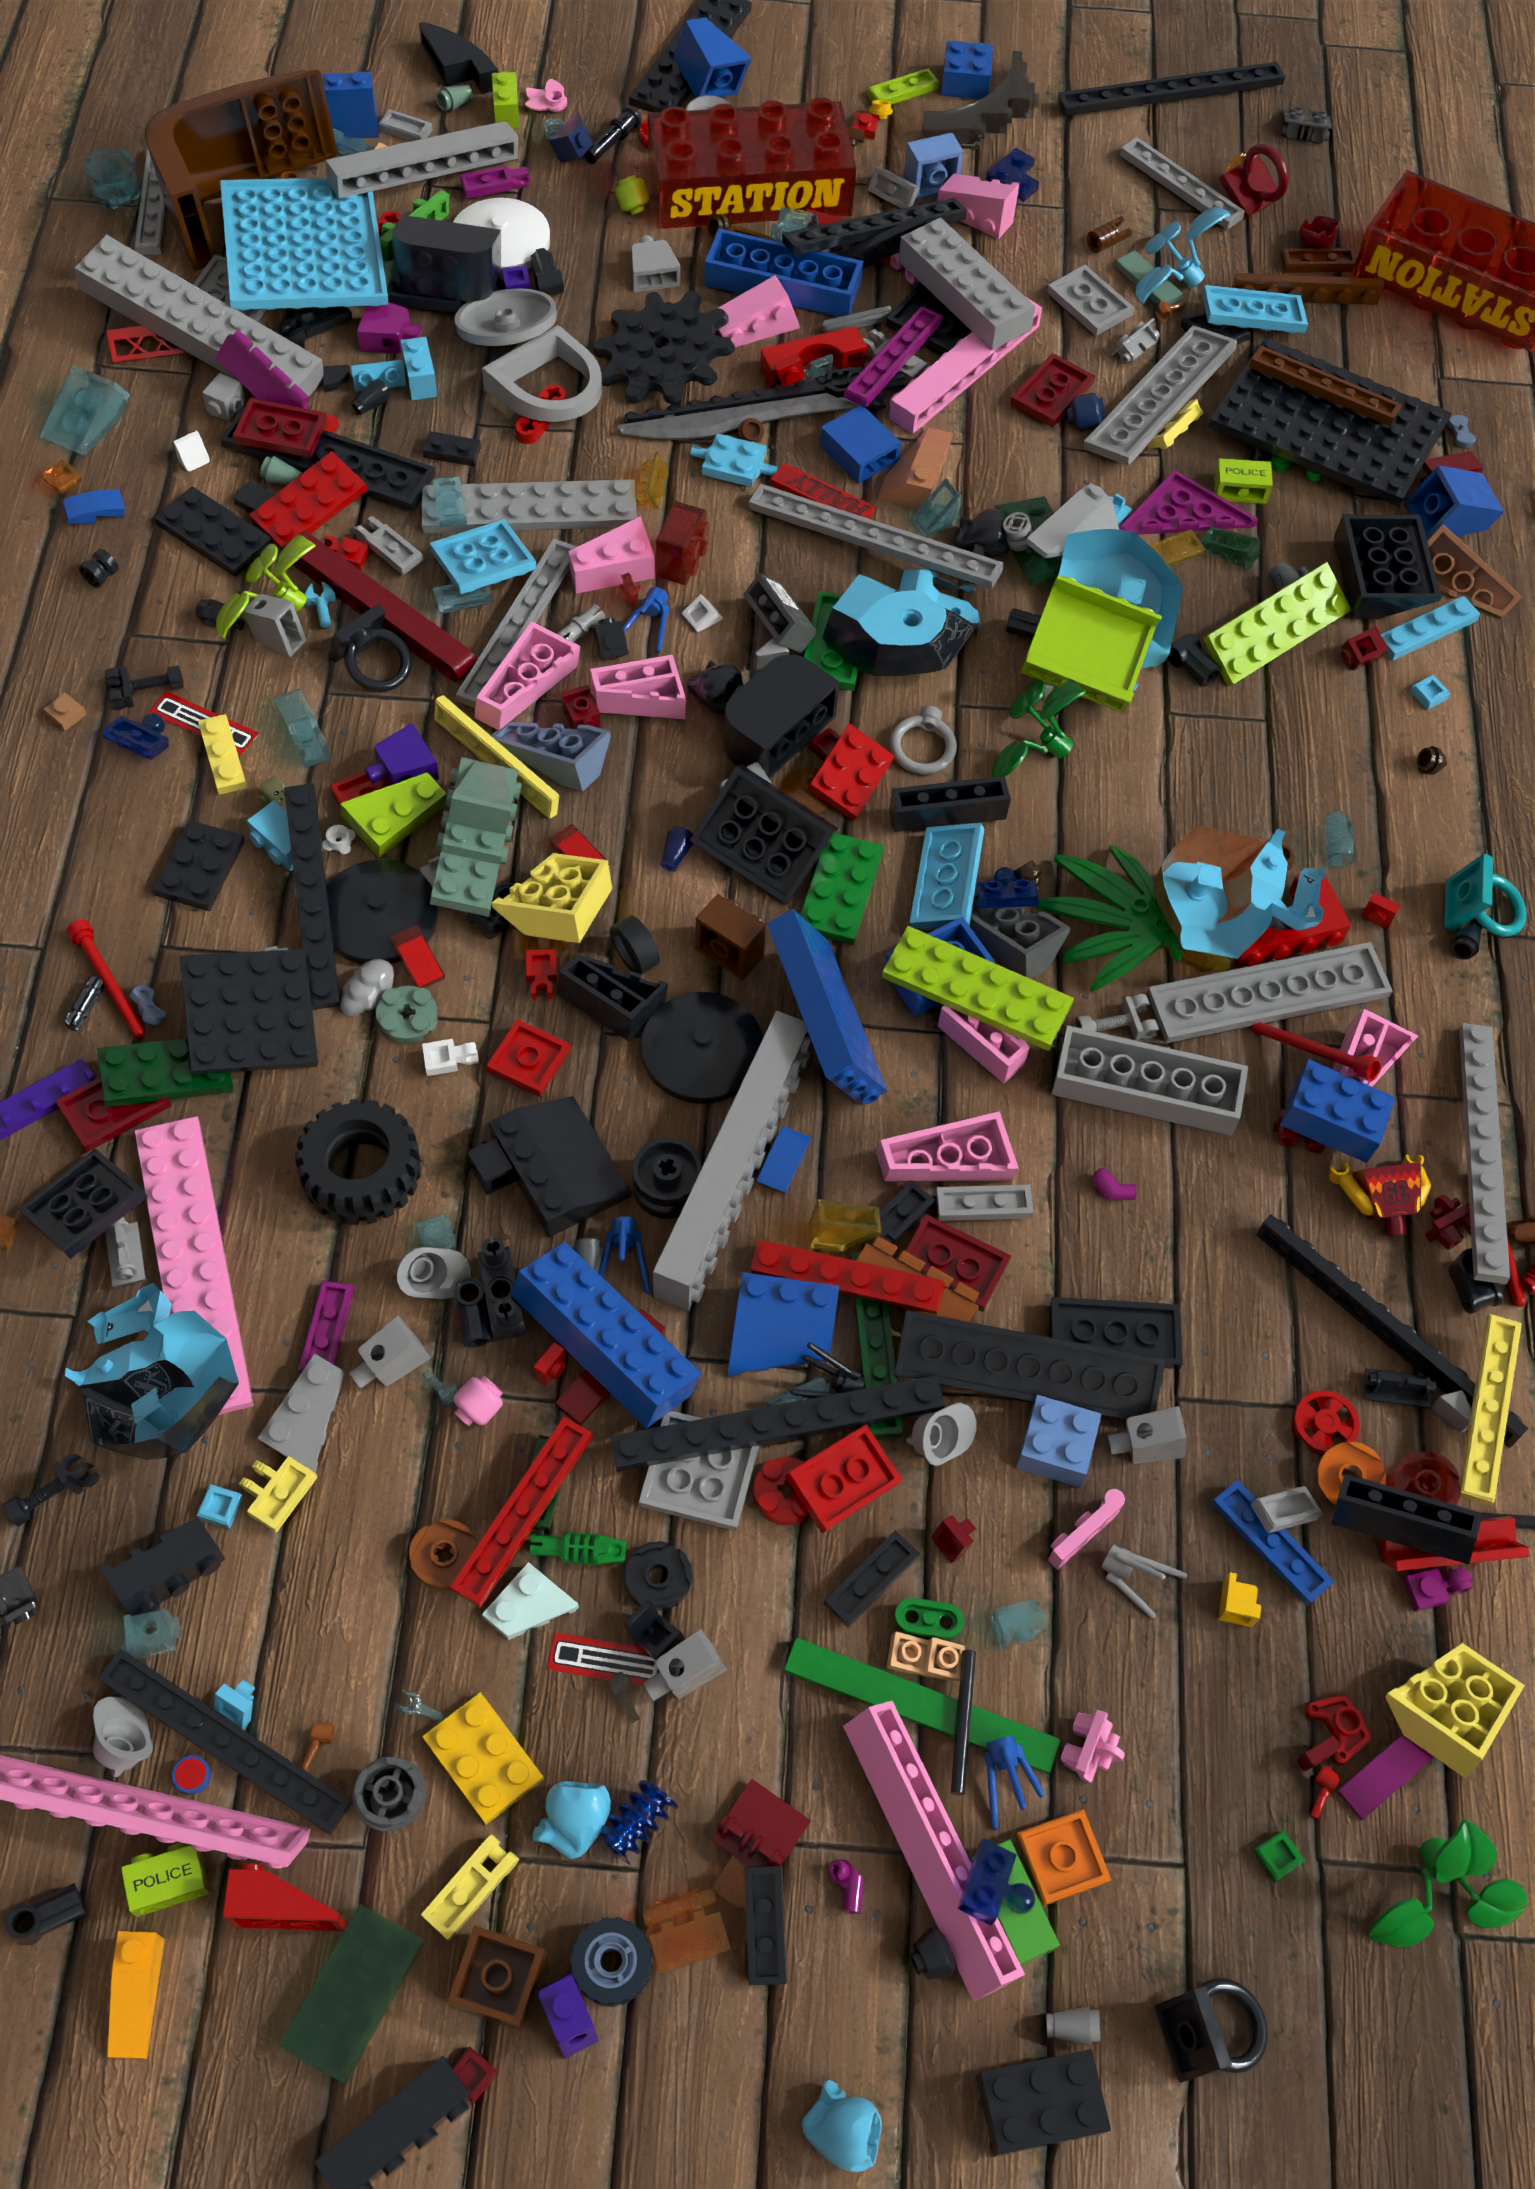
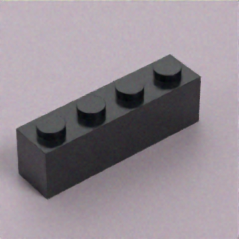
M1005 776L892 788L889 811L894 832L926 829V827L1005 820L1011 798Z
M1344 1474L1332 1525L1469 1565L1477 1540L1482 1513Z
M441 2056L314 2163L331 2189H374L371 2183L381 2174L385 2173L389 2177L406 2163L403 2156L413 2147L417 2146L421 2150L438 2136L435 2129L448 2119L450 2123H453L465 2114L470 2108L467 2102L472 2095L447 2058Z

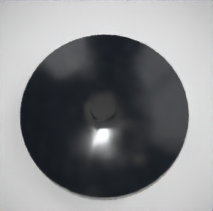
M382 859L360 862L338 873L327 884L335 952L345 959L358 964H364L374 959H383L393 964L404 960L398 946L421 935L427 943L432 937L438 922V906L430 904L433 887L427 878L409 865Z
M692 992L667 1001L649 1018L642 1036V1059L652 1081L665 1093L690 1103H715L737 1095L763 1040V1036L754 1016L739 1002L717 993Z

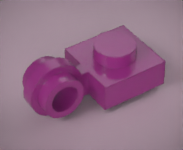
M1436 1568L1408 1575L1403 1581L1414 1610L1418 1612L1448 1604L1451 1601L1447 1592L1448 1589H1451L1454 1595L1471 1590L1473 1588L1471 1582L1474 1581L1471 1573H1467L1465 1568L1455 1569L1446 1573L1447 1580L1443 1581L1439 1569Z

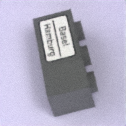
M759 573L744 592V597L778 644L802 653L816 635V629L782 583Z

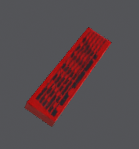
M786 463L771 478L770 486L868 519H870L875 510V506Z

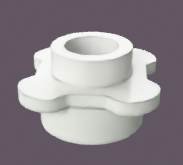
M334 825L327 830V839L323 841L322 846L326 851L335 850L341 854H347L351 851V841L356 838L355 832L343 825Z

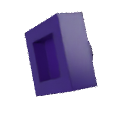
M526 265L501 269L505 290L531 289Z

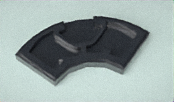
M1206 314L1182 318L1180 324L1186 332L1194 325L1235 339L1237 344L1249 340L1251 335L1247 328H1239L1232 325L1218 326L1208 323Z

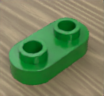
M906 1598L898 1604L894 1615L895 1624L902 1633L929 1639L934 1637L945 1641L953 1640L959 1636L964 1626V1616L955 1605L919 1598ZM909 1613L914 1614L918 1621L916 1623H909L905 1616ZM947 1619L951 1622L952 1627L944 1629L940 1626L939 1621Z

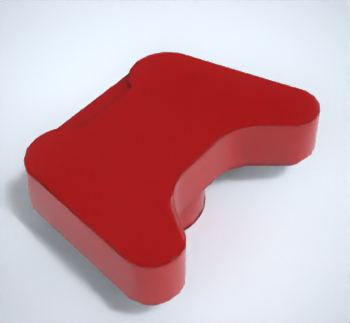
M1340 1694L1312 1702L1306 1706V1716L1310 1719L1322 1721L1332 1736H1335L1339 1742L1340 1750L1332 1756V1760L1336 1765H1343L1370 1743L1371 1733L1364 1723L1361 1713L1355 1708L1348 1696Z

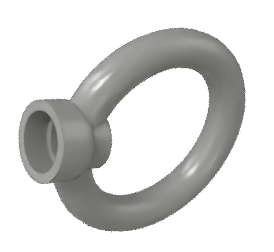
M922 707L919 715L902 720L894 728L890 736V750L895 755V761L909 772L920 775L938 773L948 767L955 757L957 750L956 738L950 727L941 721L942 711L937 707ZM917 726L929 732L936 730L945 741V752L941 758L932 763L915 762L909 759L901 748V739L904 733Z

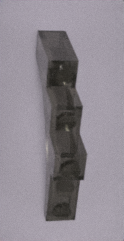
M1012 51L1008 75L1001 85L986 97L960 108L944 111H924L922 139L953 133L962 149H979L980 140L985 138V133L1006 134L1007 124L1012 123V118H1033L1034 108H1038L1039 93H1035L1034 83L1028 82V77H1025L1027 62L1023 61L1022 51Z

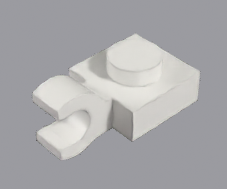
M453 1039L422 1044L427 1076L458 1071L457 1063L466 1065L479 1063L475 1042L455 1046Z

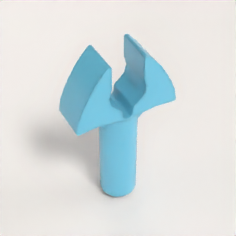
M322 582L323 593L319 597L318 594L314 593L313 584L311 583L305 593L307 596L306 606L315 605L320 626L328 628L331 626L327 604L328 602H336L335 593L329 585Z

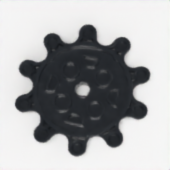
M694 291L687 292L676 303H664L659 293L650 292L646 295L643 310L637 313H628L621 309L615 310L611 315V324L618 330L617 333L611 337L599 338L593 343L594 355L611 359L607 366L600 369L602 385L609 386L619 381L626 382L628 387L625 392V400L630 404L641 402L644 396L651 391L661 392L666 403L675 404L682 399V387L686 383L696 381L704 386L714 384L717 381V373L709 366L711 360L719 356H729L735 350V344L730 338L715 335L719 328L728 323V314L721 308L707 313L699 312L698 308L701 305V298ZM666 342H668V345L663 346L661 348H657L660 345L666 344Z

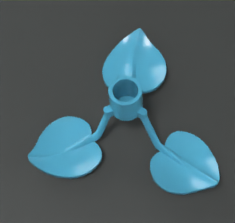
M1217 206L1211 207L1190 224L1191 230L1186 233L1193 259L1189 257L1182 258L1170 242L1181 230V225L1177 221L1167 224L1160 233L1149 240L1144 249L1147 254L1157 252L1166 244L1179 263L1176 266L1178 268L1177 271L1170 265H1164L1162 268L1155 267L1139 280L1135 293L1141 304L1144 305L1147 297L1170 274L1176 276L1179 281L1183 280L1188 288L1197 286L1204 279L1205 274L1199 267L1201 263L1197 258L1193 239L1220 220L1231 216L1228 211Z

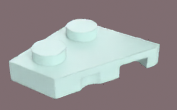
M528 1562L485 1610L482 1617L510 1640L524 1634L527 1629L538 1628L550 1623L549 1620L567 1612L569 1614L575 1612L579 1605Z

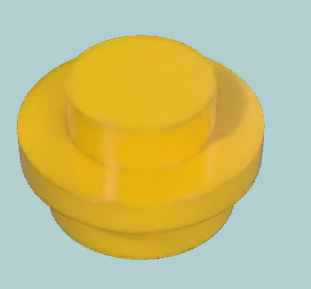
M874 100L872 101V106L869 107V112L879 116V119H887V115H891L893 109L889 101Z

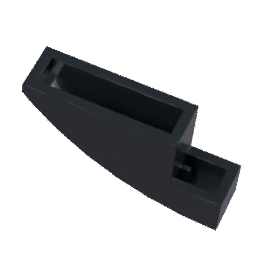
M426 22L419 23L421 45L446 87L473 80L481 94L493 91L492 73H498V69L481 49L462 36L445 28Z

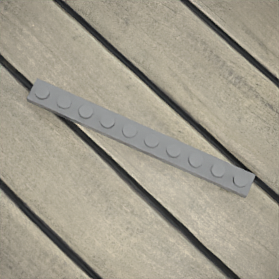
M763 484L759 485L749 500L750 510L990 589L994 587L1003 571V562Z
M1462 1023L1459 1029L1473 1276L1474 1280L1507 1284L1510 1279L1493 1027Z

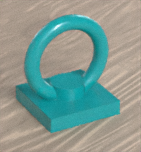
M1483 853L1446 879L1444 928L1454 932L1475 918L1488 932L1501 937L1516 935L1523 929L1527 917L1524 900L1511 882L1502 876L1493 874L1492 856ZM1493 886L1502 890L1513 905L1515 916L1510 925H1501L1495 922L1485 912L1486 909L1492 906Z

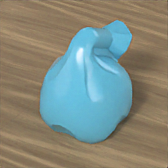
M563 1781L554 1784L549 1790L545 1801L548 1818H542L540 1825L534 1828L533 1841L550 1844L569 1859L581 1857L598 1837L610 1814L611 1800L605 1785Z
M830 2080L824 2081L819 2100L802 2120L803 2134L823 2157L844 2171L857 2173L872 2168L876 2162L882 2129L881 2116L877 2108L864 2097L852 2096L846 2098V2093L843 2089L838 2088L837 2083Z

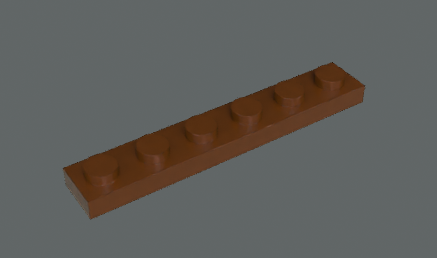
M1236 273L1232 288L1301 295L1302 302L1378 305L1384 288V281L1379 278Z
M1260 346L1249 365V368L1257 370L1261 374L1269 375L1285 384L1300 388L1306 393L1319 396L1330 403L1338 404L1350 409L1354 413L1362 414L1390 427L1403 405L1264 346Z

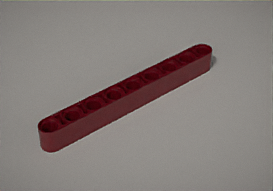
M306 531L299 534L314 543L316 547L293 563L294 567L320 586H322V582L329 585L338 599L360 615L380 604L386 612L381 628L398 635L412 653L451 681L457 682L473 668L477 659L469 648Z

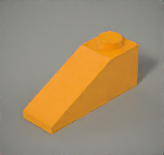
M118 1931L111 1978L108 2058L147 2059L165 1941L156 1932Z

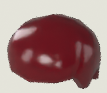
M1321 215L1316 216L1311 223H1308V220L1305 219L1300 227L1299 236L1310 248H1327L1334 242L1340 224L1335 219Z

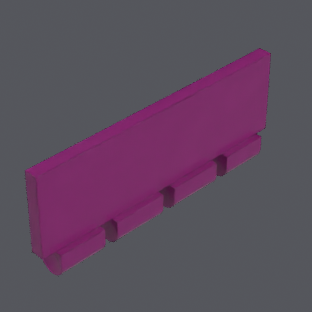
M240 330L226 337L215 359L257 399L309 409L305 404H307L310 397L296 384L289 389L288 387L291 385L292 380L276 365L269 370L273 362L258 347H254L250 352L249 350L253 343Z

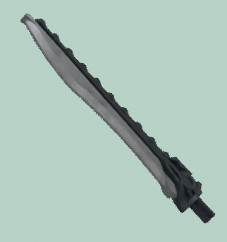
M867 364L856 368L849 367L828 371L825 376L820 375L812 382L799 380L791 386H782L778 383L770 390L757 387L752 390V393L748 394L736 391L731 394V397L723 398L715 395L710 398V401L706 402L694 399L688 402L689 405L671 404L664 410L651 407L643 414L630 411L625 414V424L618 426V436L623 437L625 435L666 440L716 437L717 433L725 434L737 430L740 423L747 418H754L760 423L808 414L853 410L860 405L844 398V390ZM903 373L896 374L867 407L884 409L886 403L883 391L904 388Z

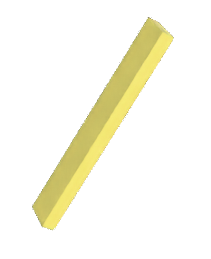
M444 695L435 700V721L483 762L518 770L516 782L522 783L520 794L547 818L551 819L557 815L559 794Z
M1492 1314L1488 1315L1485 1322L1457 1495L1458 1497L1489 1506L1495 1502L1522 1325L1520 1322Z

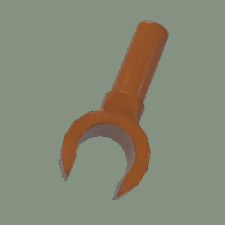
M1161 301L1158 305L1160 310L1156 311L1155 314L1160 322H1165L1171 318L1174 310L1184 308L1186 303L1182 301L1168 305L1166 301Z
M319 1722L313 1726L310 1747L300 1768L308 1772L319 1750L320 1743L332 1744L335 1725Z

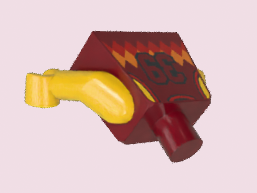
M1406 1154L1400 1165L1353 1171L1352 1175H1348L1349 1164L1343 1162L1340 1166L1341 1173L1337 1172L1333 1166L1330 1167L1329 1180L1341 1186L1349 1199L1362 1214L1366 1215L1368 1220L1385 1219L1387 1236L1407 1234L1404 1215L1420 1213L1421 1207L1424 1205L1431 1189L1430 1181L1424 1167H1422L1424 1162L1422 1155H1417L1413 1162L1410 1160L1409 1155Z

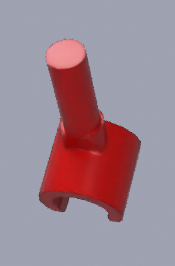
M1328 1766L1322 1768L1314 1778V1781L1322 1787L1310 1813V1816L1315 1819L1319 1818L1326 1799L1339 1783V1776Z

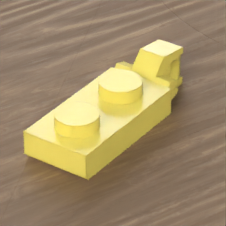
M1190 400L1147 445V448H1168L1174 443V439L1179 434L1188 430V425L1191 422L1198 421L1203 414L1198 400Z

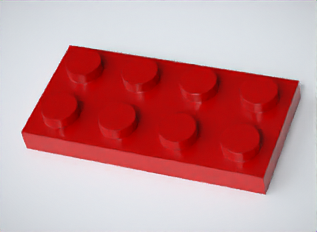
M331 451L250 513L249 516L251 521L262 532L270 536L272 541L282 550L287 543L301 532L306 531L312 534L365 493L368 488L366 483Z

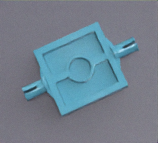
M718 433L713 444L708 449L693 445L690 452L691 457L705 459L702 465V475L752 487L755 479L761 474L774 476L779 469L778 466L764 463L767 453L766 445Z

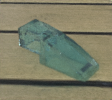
M297 689L273 697L284 727L304 768L330 760L331 755L327 741L318 727L316 717L301 690Z

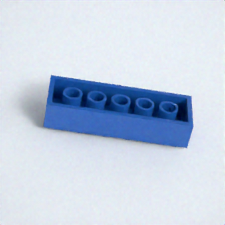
M719 228L705 260L704 285L743 294L776 275L788 294L792 306L839 317L851 313L861 286L863 261L821 251L793 255L782 242Z
M566 1242L519 1270L510 1295L646 1429L691 1396L702 1373Z

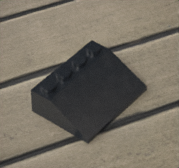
M1342 515L1334 534V541L1353 619H1380L1441 600L1442 597L1420 515Z
M741 764L736 766L690 841L788 905L839 828Z
M574 1096L516 1108L488 1122L491 1140L496 1138L513 1167L516 1183L549 1238L633 1196L632 1191Z

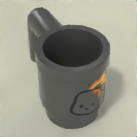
M1279 562L1270 570L1268 577L1272 580V585L1279 591L1310 571L1303 566L1296 572L1286 562Z

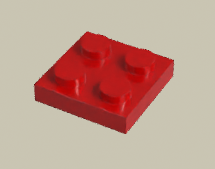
M517 1019L486 1066L487 1072L541 1097L571 1051V1044Z

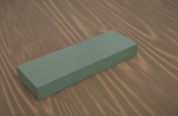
M1135 250L1117 259L1115 267L1135 285L1145 274L1154 268ZM1166 279L1148 297L1157 305L1161 301H1166L1169 305L1181 301L1183 293Z

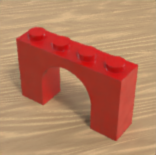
M1300 874L1295 876L1289 890L1293 901ZM1326 875L1325 878L1321 879L1319 906L1324 909L1322 921L1317 926L1300 931L1295 929L1277 930L1269 927L1238 959L1232 958L1236 968L1259 965L1263 961L1271 959L1282 960L1291 954L1298 952L1309 953L1318 947L1326 945L1336 946L1344 941L1351 924Z

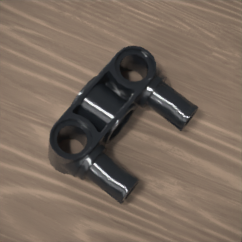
M489 1238L483 1243V1251L477 1252L493 1340L499 1341L524 1336L526 1331L521 1305L510 1295L516 1280L509 1246L504 1247L503 1242L499 1238H493L494 1242L492 1243ZM499 1289H506L510 1292L505 1298H496L493 1295Z

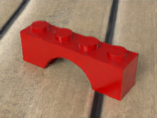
M853 326L762 348L760 369L770 389H773V386L780 383L774 363L798 353L803 367L811 363H826L838 369L856 368L866 363L867 345L857 327Z

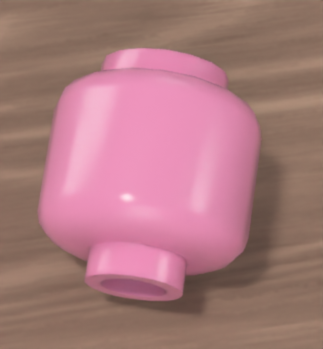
M484 1375L481 1379L471 1377L453 1397V1401L458 1407L454 1413L468 1426L472 1422L478 1425H486L502 1407L503 1401L500 1396L503 1392Z

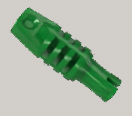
M566 1532L562 1536L532 1533L531 1536L533 1544H542V1546L530 1545V1556L560 1557V1560L564 1561V1563L586 1565L625 1562L627 1544L623 1540L602 1536L601 1534Z

